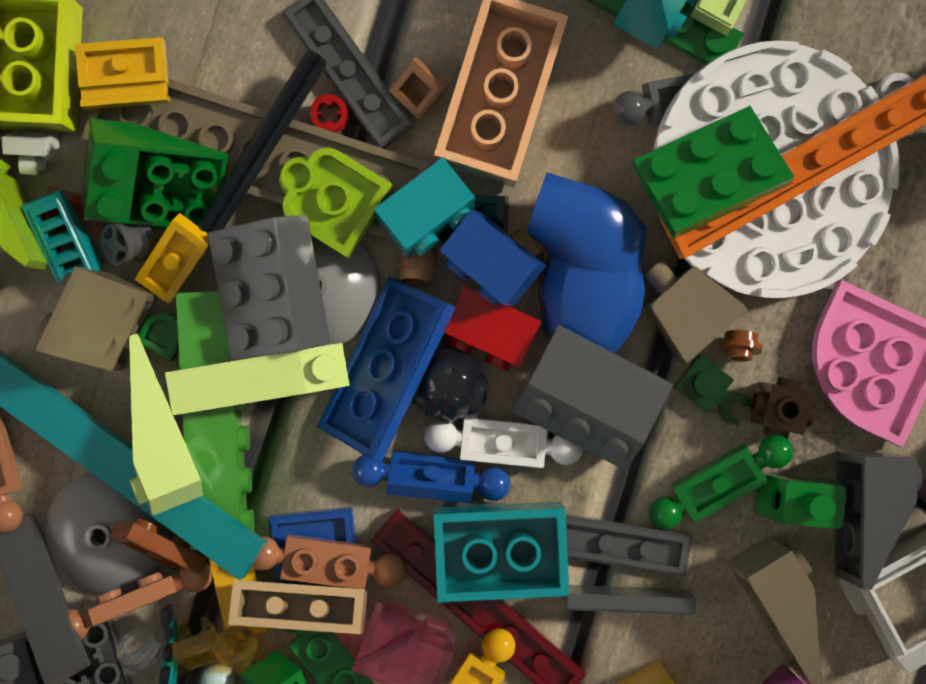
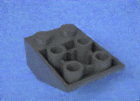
M112 620L89 628L87 635L82 639L91 665L59 683L132 684ZM25 631L0 640V684H44Z

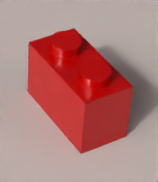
M463 286L455 304L454 313L444 331L445 334L450 336L447 344L470 354L473 347L488 353L486 362L505 371L509 370L511 364L520 368L542 321L503 304L496 307L484 299L479 292Z

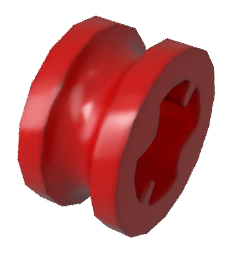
M325 94L314 100L310 109V117L316 127L339 134L348 124L349 112L341 98L336 95ZM324 106L329 109L335 106L339 107L341 111L336 112L340 118L338 122L334 124L328 120L324 124L319 121L320 118H323L320 112L321 108Z

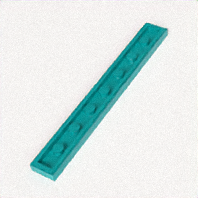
M0 351V407L152 516L147 502L141 505L138 504L129 481L137 477L133 464L132 444ZM205 496L152 516L238 580L246 577L267 544L265 539Z

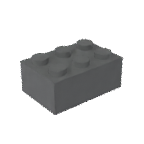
M307 215L272 217L208 232L231 361L302 350L331 343Z

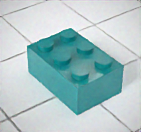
M561 501L434 507L438 602L569 596L566 510Z

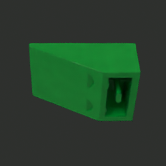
M90 118L81 188L84 220L168 227L171 221L181 213L198 226L199 221L224 182L228 154L135 123Z

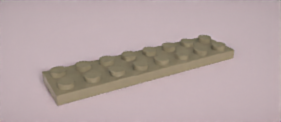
M169 79L168 84L170 103L91 109L83 132V141L87 142L90 118L135 123L227 153L228 161L224 181L268 113L266 110ZM293 119L246 194L283 206L286 193H284L279 183V174L283 165L295 157L309 158L316 150L326 147L342 152L392 183L394 189L389 197L428 169L430 164ZM375 218L366 233L393 241Z

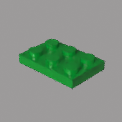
M751 106L633 159L632 165L673 239L790 185L794 179L793 173Z

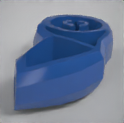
M547 172L527 229V234L549 254L544 263L546 267L539 274L538 282L542 329L549 341L559 324L610 352L616 353L630 336L642 311L645 286L641 265L645 250L647 228L625 200L603 189Z

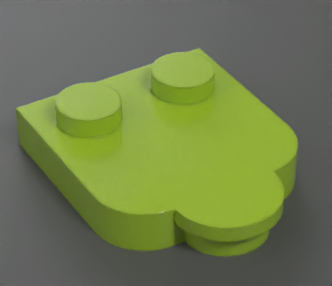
M329 147L316 150L309 158L295 157L290 159L283 165L279 174L280 186L284 193H286L283 200L285 216L307 215L311 236L350 259L376 218L374 208L384 202L394 189V185L342 152Z

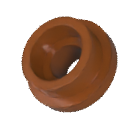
M729 330L724 333V340L719 342V350L726 353L729 360L749 362L752 361L754 355L762 353V345L758 343L759 335L755 332Z

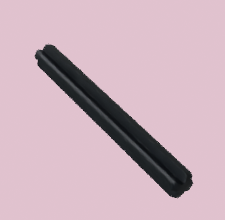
M312 50L305 52L199 221L198 227L200 230L208 234V232L221 230L226 227L325 69L326 60L321 55Z

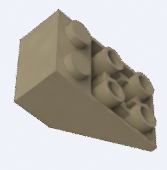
M75 266L73 272H68L58 286L57 296L60 299L53 313H48L38 328L37 337L40 338V341L35 350L109 371L123 370L130 356L129 336L138 333L144 320L150 315L158 296L115 274Z

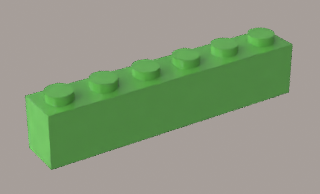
M219 292L176 293L180 370L231 361ZM247 403L182 414L184 442L200 476L203 496L254 532V512L252 509L247 510L246 493H251L252 472L250 467L245 468L244 451H249L250 433L247 425L242 426L241 409L247 408ZM190 545V550H197L192 545Z

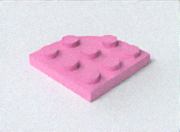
M843 280L837 281L819 318L813 337L812 364L817 384L829 405L847 422L891 444L904 447L926 399V319Z

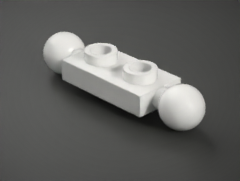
M464 417L463 430L456 429L451 422L438 419L427 426L424 435L425 442L431 450L444 453L451 450L454 446H461L460 460L544 468L545 455H551L553 460L561 465H571L580 459L583 448L558 435H555L553 439L547 438L548 430L532 423L482 418L469 419Z

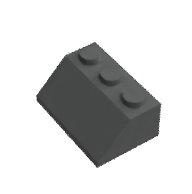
M558 324L526 377L512 412L626 470L644 445L672 390L673 384Z

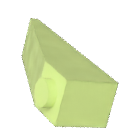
M138 333L129 336L132 450L133 464L137 477L129 481L138 504L141 505L147 502L152 516L203 496L200 476Z
M342 343L165 372L173 415L350 386Z

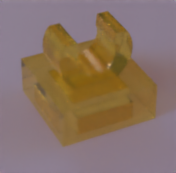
M205 616L200 618L202 630L199 634L192 636L191 628L184 623L179 626L178 630L181 640L172 643L174 660L189 671L229 657L226 641L215 633L214 624Z

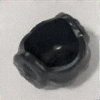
M438 348L435 350L410 404H416L425 416L439 418L451 423L464 417L477 419L486 400L488 377L486 374L481 373L478 361L470 354L450 348Z

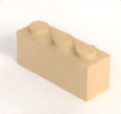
M233 580L228 625L364 635L368 592L365 589Z

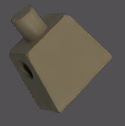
M661 259L643 274L645 280L658 293L644 308L671 352L680 363H689L748 310L744 304L695 266L686 268L676 276Z

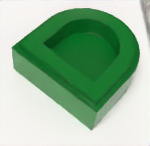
M155 312L149 315L138 331L143 347L170 361H174L179 352L177 315L170 312Z

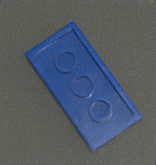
M388 276L346 364L350 386L334 389L317 428L371 460L382 463L456 307Z

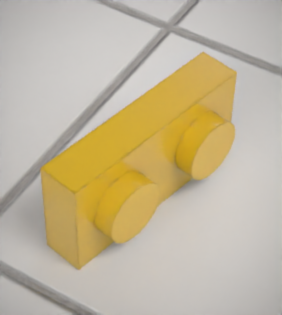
M179 213L171 221L134 280L167 304H170L209 249L208 234Z

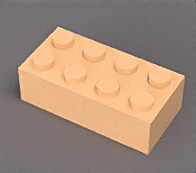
M520 0L482 1L434 153L435 163L444 157L455 170L512 188L515 187L568 20L567 15Z

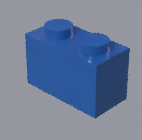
M470 210L439 250L449 259L446 262L447 267L463 279H467L470 276L481 286L478 290L479 294L496 307L500 304L504 306L515 305L546 267L544 263L483 212Z

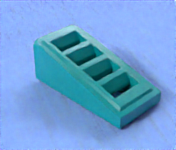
M62 188L22 205L21 208L58 284H60L68 272H73L75 266L100 271L104 260ZM58 208L60 215L45 221L40 215ZM66 225L67 230L54 236L50 232L54 228ZM73 241L75 247L62 251L59 247ZM81 258L82 261L70 265L69 261Z

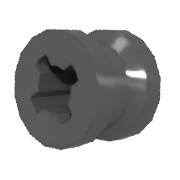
M112 223L106 225L101 232V247L110 263L115 266H122L130 263L132 259L135 261L147 260L155 248V237L149 225Z

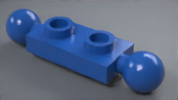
M392 451L390 464H384L383 461L382 463L373 461L361 455L352 465V476L363 487L376 486L382 480L388 481L387 495L471 504L473 490L479 491L487 500L498 501L508 494L511 486L510 478L504 470L491 467L485 469L481 474H475V461L460 460L459 458Z

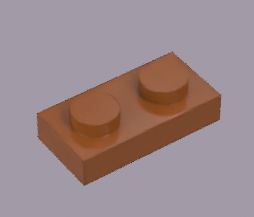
M135 518L133 522H116L109 539L177 572L184 570L194 574L200 573L206 558L192 552L190 544L185 540L175 536H170L168 540L157 534L159 527L143 519Z

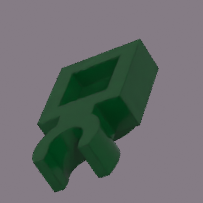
M698 354L673 386L707 413L717 405L722 419L735 425L739 423V420L731 414V404L739 401L742 405L750 407L751 399L748 396L727 390L734 379L702 354Z

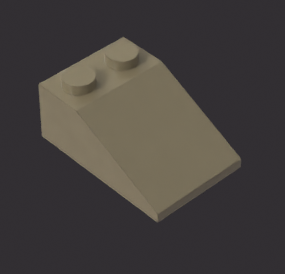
M768 536L730 559L727 563L790 668L807 684H823L815 587L807 576L812 573V569L798 549L793 552L786 542L781 544Z

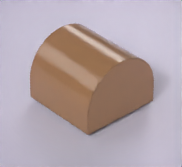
M415 57L408 63L388 91L413 115L420 119L440 101L449 86L418 57Z

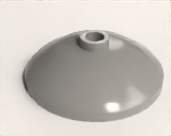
M311 236L318 277L322 284L321 293L331 342L329 344H344L356 337L364 329L380 292L378 271L372 256L361 242L350 259Z
M87 472L68 482L53 499L46 515L44 538L52 563L66 580L88 592L105 594L118 588L122 592L131 590L138 586V580L154 574L161 566V563L109 539L116 522H133L135 518L143 519L159 527L157 534L168 540L172 531L94 474ZM95 529L104 531L106 535L104 543L95 540Z

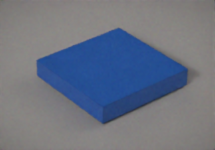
M353 506L273 514L268 517L270 538L279 547L285 548L288 534L356 543ZM276 564L273 567L275 583L336 587L280 579L282 565Z

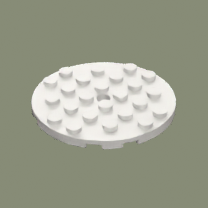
M777 40L754 43L732 50L710 61L685 82L674 96L663 116L653 150L751 106L781 154L880 98L872 86L867 87L851 71L853 68L851 65L824 49L819 51L808 46L799 45V42ZM897 141L685 258V260L691 266L699 268L720 286L734 292L756 297L786 298L815 292L840 280L857 266L856 262L862 258L870 246L876 245L890 219L891 214H888V210L892 200L893 189H898L899 183Z

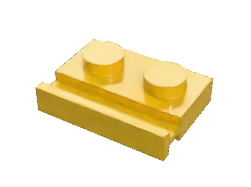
M162 37L75 44L78 87L81 90V108L90 110L170 103L166 43Z

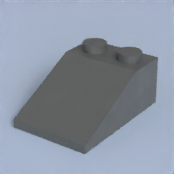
M836 451V480L847 486L843 528L835 529V576L863 590H872L917 503V491L921 489L923 482L922 470L918 465V457L888 452Z

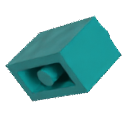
M442 157L374 208L376 220L408 259L415 252L418 256H422L430 251L439 242L437 236L448 227L456 230L470 210L474 209L475 196L445 158Z

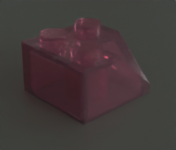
M387 601L383 605L376 602L359 644L351 671L383 684H442L454 655L453 632L448 631L449 626L438 619L425 617L423 621L408 615L410 610L398 603Z

